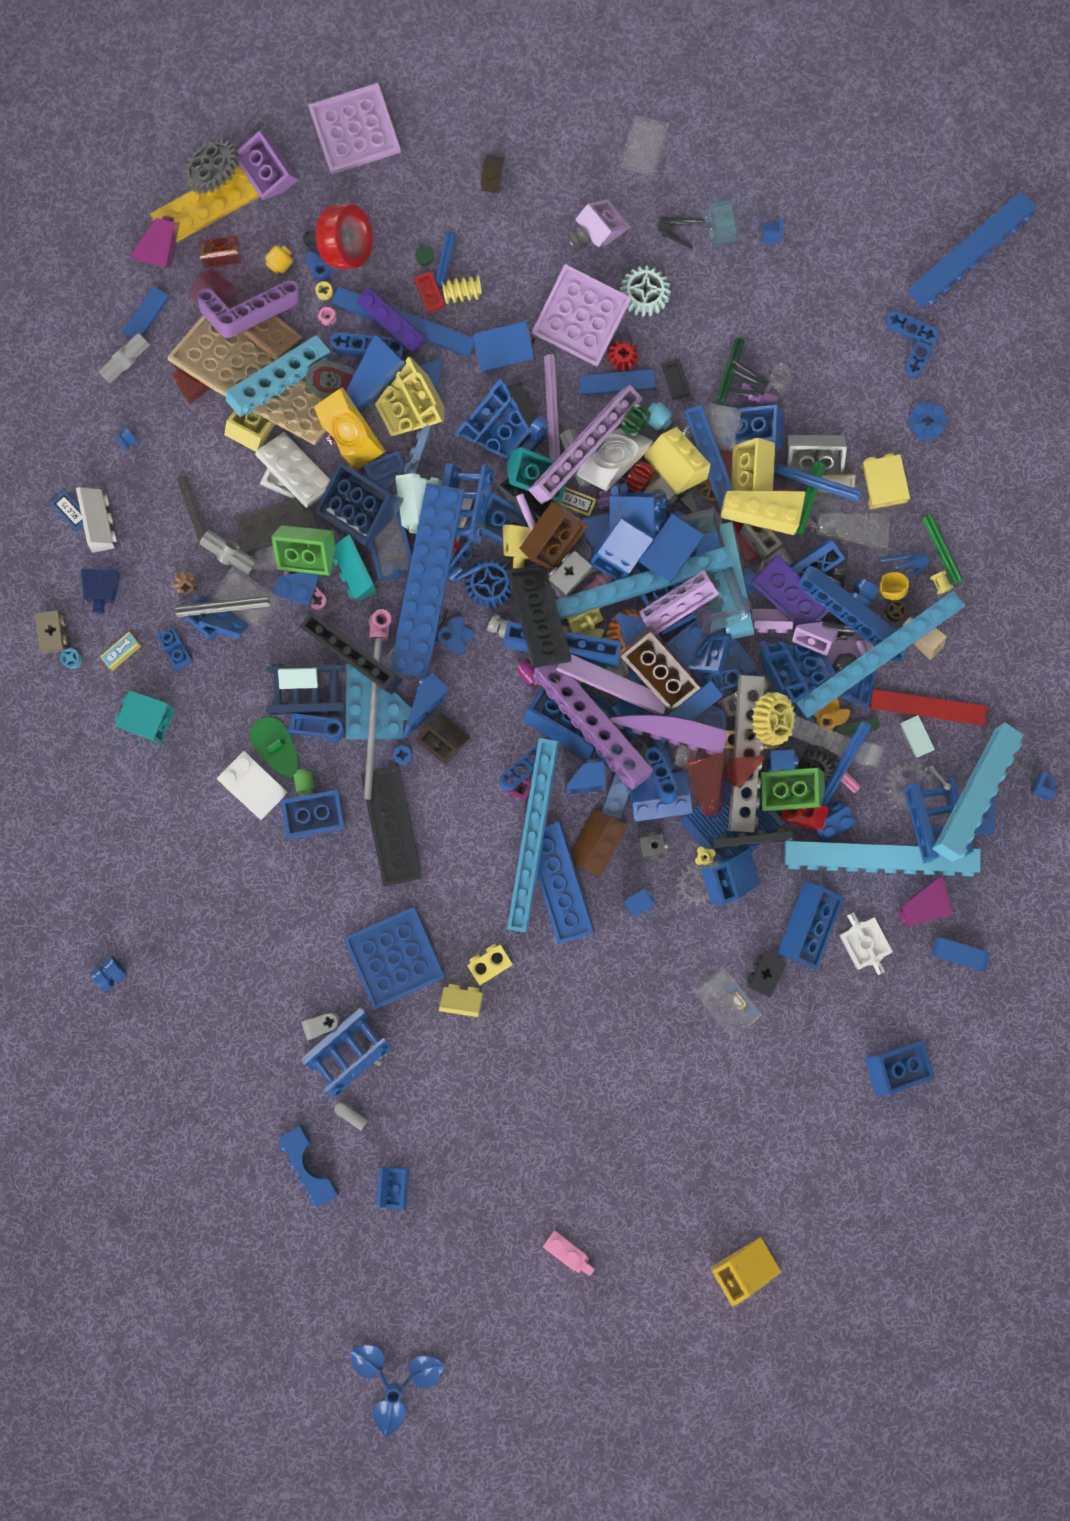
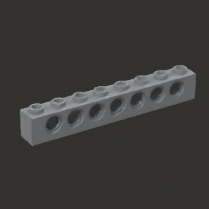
M738 676L728 830L754 832V828L758 827V816H755V812L759 808L757 789H760L761 779L758 778V770L762 768V759L759 758V754L763 750V742L756 738L755 732L751 740L746 739L745 732L748 729H754V726L751 725L753 720H748L746 714L749 710L756 708V702L767 692V681H764L765 677ZM751 690L757 694L754 701L748 699V693ZM748 748L753 752L750 759L744 757V751ZM745 768H750L751 776L745 779L742 772ZM748 787L750 795L743 798L741 791L743 788ZM746 806L749 809V813L747 816L742 817L740 809Z

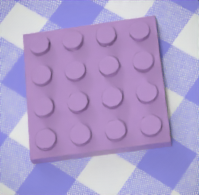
M378 83L308 105L331 175L401 153Z
M565 264L532 330V334L598 367L632 298Z

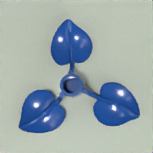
M363 1345L351 1350V1361L356 1372L360 1376L370 1379L375 1376L377 1371L386 1389V1400L379 1401L373 1408V1420L385 1438L393 1434L405 1420L406 1408L400 1401L402 1391L405 1390L408 1382L413 1378V1382L417 1387L427 1389L437 1383L444 1370V1364L437 1358L429 1355H420L413 1358L408 1364V1370L411 1375L407 1377L403 1385L400 1386L397 1383L388 1384L380 1369L385 1362V1356L378 1346Z

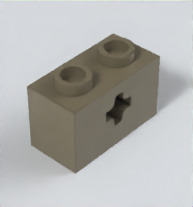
M58 610L36 613L39 651L47 654L67 649L66 645H69V638L64 631V627L67 626L65 615H62Z

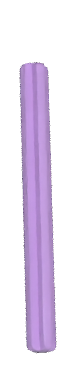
M548 354L544 356L547 421L549 422V457L556 461L560 456L555 356Z

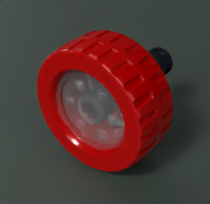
M354 204L332 205L324 209L320 214L316 231H306L304 233L303 242L309 247L317 246L322 259L332 268H358L368 260L373 245L372 227L366 213L360 207Z

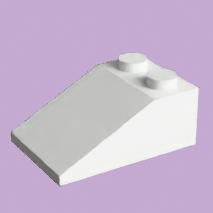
M245 751L217 778L260 820L288 793Z

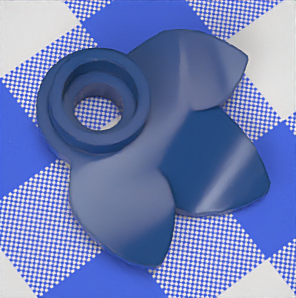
M311 251L307 252L306 263L312 269L311 272L315 279L325 280L331 273L339 270L326 264L319 252L317 254ZM323 269L324 273L319 274L318 270Z
M463 617L450 619L447 626L440 628L437 633L438 641L443 645H447L452 653L459 655L466 654L464 644L475 637V633L471 629L463 627ZM449 633L450 638L444 639L443 635Z

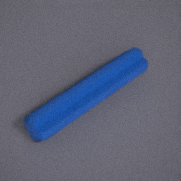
M446 233L435 281L439 287H443L442 281L444 285L446 284L456 236L453 233Z

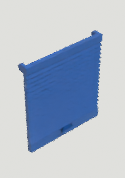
M732 778L694 808L691 814H687L680 820L681 824L700 846L713 849L712 842L716 840L717 836L728 835L729 838H735V835L739 833H748V836H753L757 831L767 830L768 834L774 833L775 829L781 828L785 822L775 810L762 811V795L757 790L759 808L756 809L755 816H758V827L754 828V832L728 830ZM748 787L743 788L741 791L743 798L750 795ZM742 807L740 815L742 817L748 815V807ZM759 845L715 850L716 855L713 862L746 848H750L752 852Z

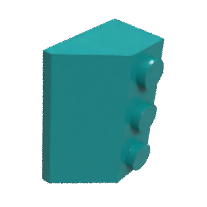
M521 447L511 451L507 466L509 484L529 491L532 485L555 460ZM566 483L551 500L559 503L562 502Z
M346 536L335 545L333 563L335 566L339 564L341 571L338 573L343 583L346 581L349 588L346 590L350 599L355 598L358 603L377 594V591L351 536Z

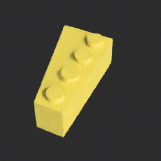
M727 491L722 503L720 518L794 535L799 527L805 492Z

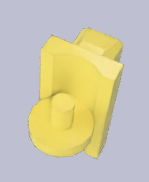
M599 608L568 617L567 621L571 633L579 634L586 629L593 631L595 624L603 621Z

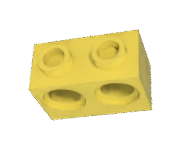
M493 944L486 949L487 953L480 957L478 954L469 960L470 964L467 966L479 985H482L513 965L501 945L496 946V944ZM496 952L501 953L503 956V961L500 964H495L492 961V956ZM484 963L487 970L484 974L476 972L477 964Z

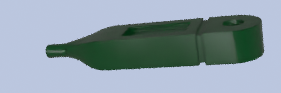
M876 718L862 720L871 725L869 732L875 731L880 727V721ZM861 721L843 724L834 731L828 732V735H854Z

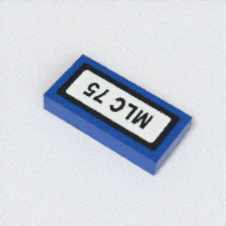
M65 491L50 503L76 531L84 526L80 507Z

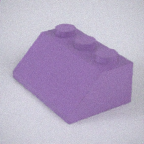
M261 131L257 132L237 150L240 160L238 164L263 200L286 192L299 180L271 137Z

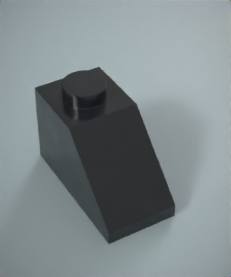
M834 549L826 554L825 561L833 562L839 558ZM840 550L845 559L824 574L843 588L847 572L848 551Z

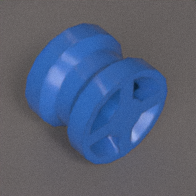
M127 427L123 429L121 434L115 435L126 451L129 450L132 444L138 443Z
M398 746L393 751V759L398 765L406 766L411 763L413 755L408 747Z

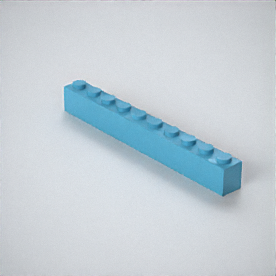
M785 841L783 865H787L788 869L795 870L800 869V866H807V870H819V867H827V871H838V868H846L847 872H858V868L865 869V872L877 873V869H885V873H896L897 870H904V874H916V871H923V875H935V872H943L944 876H955V872L962 873V876L974 877V873L980 872V849H973V853L962 859L958 858L953 862L939 854V858L934 861L923 863L919 846Z

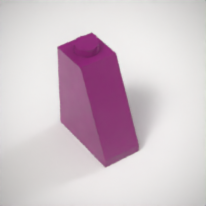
M163 215V218H156L132 252L130 259L171 268L179 223L174 222V218Z
M943 877L935 878L900 907L901 912H898L900 922L904 923V926L953 915Z

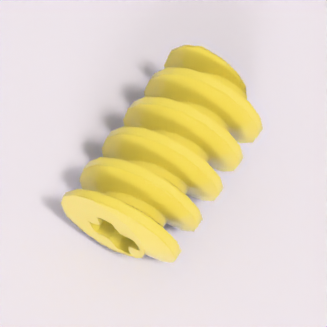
M479 275L476 276V281L473 280L472 276L469 277L468 282H466L464 277H462L461 283H459L457 278L454 279L453 284L450 279L447 280L446 285L442 281L444 298L447 304H449L450 298L456 303L457 297L460 298L461 302H464L465 296L471 301L472 295H474L476 300L479 299L480 294L482 295Z

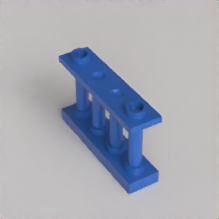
M446 464L442 486L459 488L461 480L479 481L477 491H465L463 498L476 499L474 510L461 509L460 517L472 518L470 528H458L456 535L469 536V540L477 545H481L491 487L494 482V470L486 465H482L481 473L462 472L454 464Z
M953 778L945 781L951 784L949 791L944 789L943 784L939 788L922 790L919 782L912 783L903 789L923 863H929L939 858V853L933 850L935 845L933 835L941 834L945 825L932 827L928 816L946 813L951 815L959 799L958 788ZM945 796L947 806L925 807L924 797ZM972 841L967 844V852L964 857L974 852Z
M361 1007L301 1058L304 1065L311 1070L317 1068L328 1083V1086L323 1091L332 1098L340 1095L345 1087L380 1057L385 1056L389 1049L393 1047L385 1038L381 1040L377 1038L367 1025L372 1018ZM360 1029L374 1045L366 1053L362 1051L353 1039V1035ZM345 1042L358 1057V1060L351 1066L347 1064L338 1052V1048ZM330 1055H332L343 1070V1073L336 1079L332 1077L323 1064V1061Z

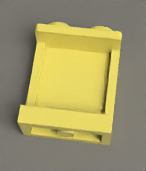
M890 453L884 455L883 458L869 457L863 461L860 467L861 470H864L870 498L868 502L869 509L907 503L910 496L901 455Z

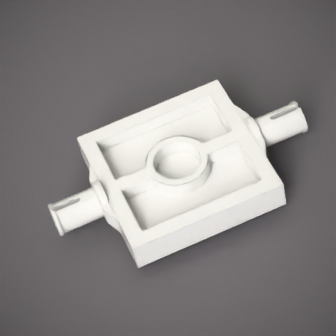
M854 912L847 915L852 927L839 936L856 969L859 970L867 965H873L877 975L884 973L885 971L880 961L893 951L875 917L866 922L859 923Z

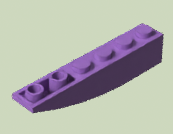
M630 715L610 718V721L616 728L624 729V726L632 728L631 732L641 735L643 731L651 733L650 737L661 740V737L669 739V743L680 745V742L688 744L687 748L697 751L699 747L707 749L706 753L717 756L718 753L722 754L728 735L727 730L676 717Z

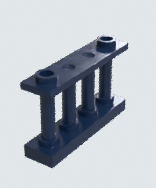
M328 662V665L315 666L272 664V667H266L267 672L274 674V702H272V705H266V713L270 715L345 713V705L338 700V672H345V667L340 665L339 662ZM285 668H317L318 684L319 672H330V700H328V703H321L319 701L318 686V688H311V701H309V704H302V701H300V688H293V701H291V704H283L282 689L279 688L278 670Z

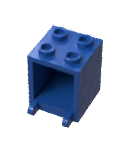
M627 483L620 485L619 493V487L613 486L610 496V530L623 517L648 534L656 536L668 520L666 517V510L668 508L666 493L628 492Z

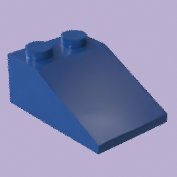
M778 404L724 410L722 446L733 447L752 439L761 438L774 442L775 449L783 448L785 412Z
M491 492L484 524V536L503 545V525L529 526L523 512ZM470 518L467 524L468 527L471 526L472 518Z
M434 673L429 676L425 675L418 683L417 694L403 734L405 739L446 699L449 687Z
M924 1040L864 1057L875 1095H891L934 1078Z

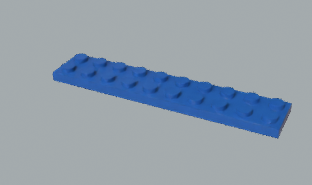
M426 483L390 670L395 673L421 678L425 675L429 676L465 493L463 489Z

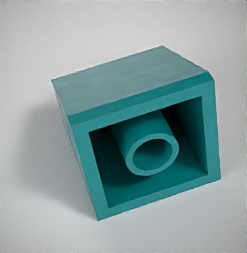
M129 690L128 694H125L123 697L121 712H118L115 717V726L161 744L175 708L167 703Z

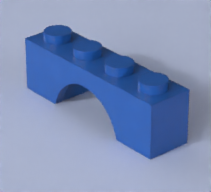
M302 1125L279 1137L280 1142L278 1144L283 1153L287 1152L290 1158L288 1163L299 1174V1177H297L303 1188L306 1187L309 1193L307 1197L312 1205L315 1204L318 1208L340 1194L330 1176H317L307 1168L305 1151L311 1140Z

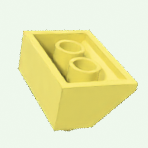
M678 427L661 434L644 454L645 459L676 494L708 479L711 464Z
M756 438L733 446L731 485L734 491H773L774 442Z

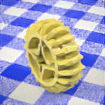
M777 692L768 693L761 696L759 701L756 702V708H753L754 715L751 716L753 717L751 725L754 726L753 732L756 733V738H759L760 742L768 745L783 744L784 741H788V736H792L791 730L795 729L793 723L795 722L794 715L796 713L793 712L794 706L791 705V700L786 695Z

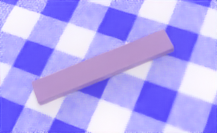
M572 654L571 662L558 664L556 668L559 672L662 716L666 706L651 689Z

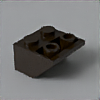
M441 713L425 727L415 740L446 767L468 742L470 737Z

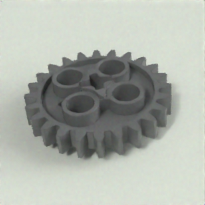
M217 138L213 143L212 140H209L208 145L203 143L201 149L197 147V152L191 153L193 157L187 159L189 164L184 165L186 170L183 173L185 174L184 179L187 185L194 192L197 191L200 194L203 191L207 194L208 190L213 193L214 188L220 190L221 184L225 186L226 180H232L230 175L236 174L234 169L239 167L237 165L240 161L238 158L239 154L229 141L224 139L219 141Z

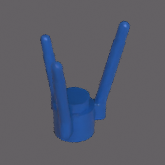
M471 540L464 544L451 561L448 577L453 583L481 569V565L477 566L476 561L464 569L459 564L455 565V562L472 542ZM481 558L478 561L482 563L484 558Z
M915 552L879 559V562L910 559V561L895 567L900 569L911 565L913 569H916L906 576L908 579L924 572V568L930 565L929 558L925 552L919 554Z

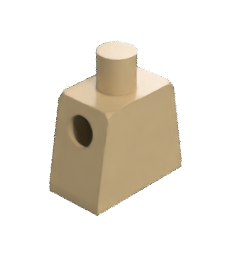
M908 618L903 626L912 621L913 618ZM934 628L913 644L931 660L944 647L947 636L937 628Z

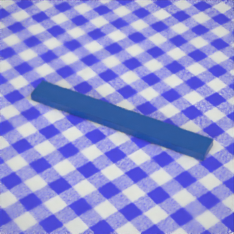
M338 286L332 300L333 306L379 323L356 302L361 296L360 294ZM392 307L403 318L429 338L427 342L470 358L475 346L473 337Z

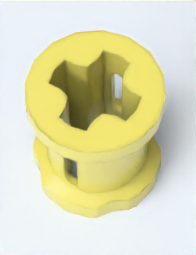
M945 570L930 577L937 587L938 595L954 588L953 585H950Z

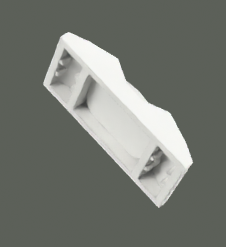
M619 428L613 431L607 437L604 444L594 451L581 465L577 476L608 491L648 451L654 442L642 435L634 438Z

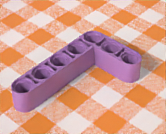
M286 281L231 309L212 290L202 289L198 292L199 310L223 337L230 338L299 303V286L295 281Z

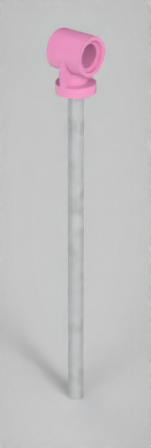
M384 609L375 611L368 620L370 626L369 639L375 640L374 658L380 663L382 641L388 640L389 624L391 623V615ZM377 616L383 619V624L377 622ZM372 682L365 773L364 799L371 800L378 710L379 686Z

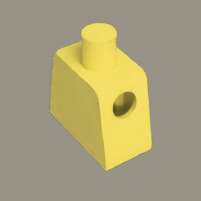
M503 525L504 556L514 557L512 568L524 567L525 559L529 558L519 548L531 531L529 527Z

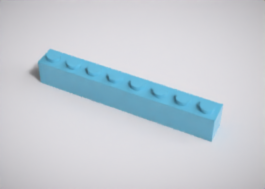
M1005 722L994 730L933 847V850L951 862L958 858L962 859L965 856L967 844L974 839V831L982 823L983 813L991 806L990 800L998 792L999 787L997 786L999 782L1005 778L1007 767L1014 761V753L1022 745L1020 742L1024 736L1022 733Z

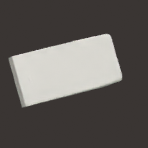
M267 467L260 485L296 499L290 493L291 491Z

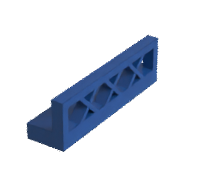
M829 538L790 566L797 573H804V568L810 567V564L813 562L822 563L820 571L825 573L845 558L832 538ZM834 549L839 558L833 562L825 561L826 554Z

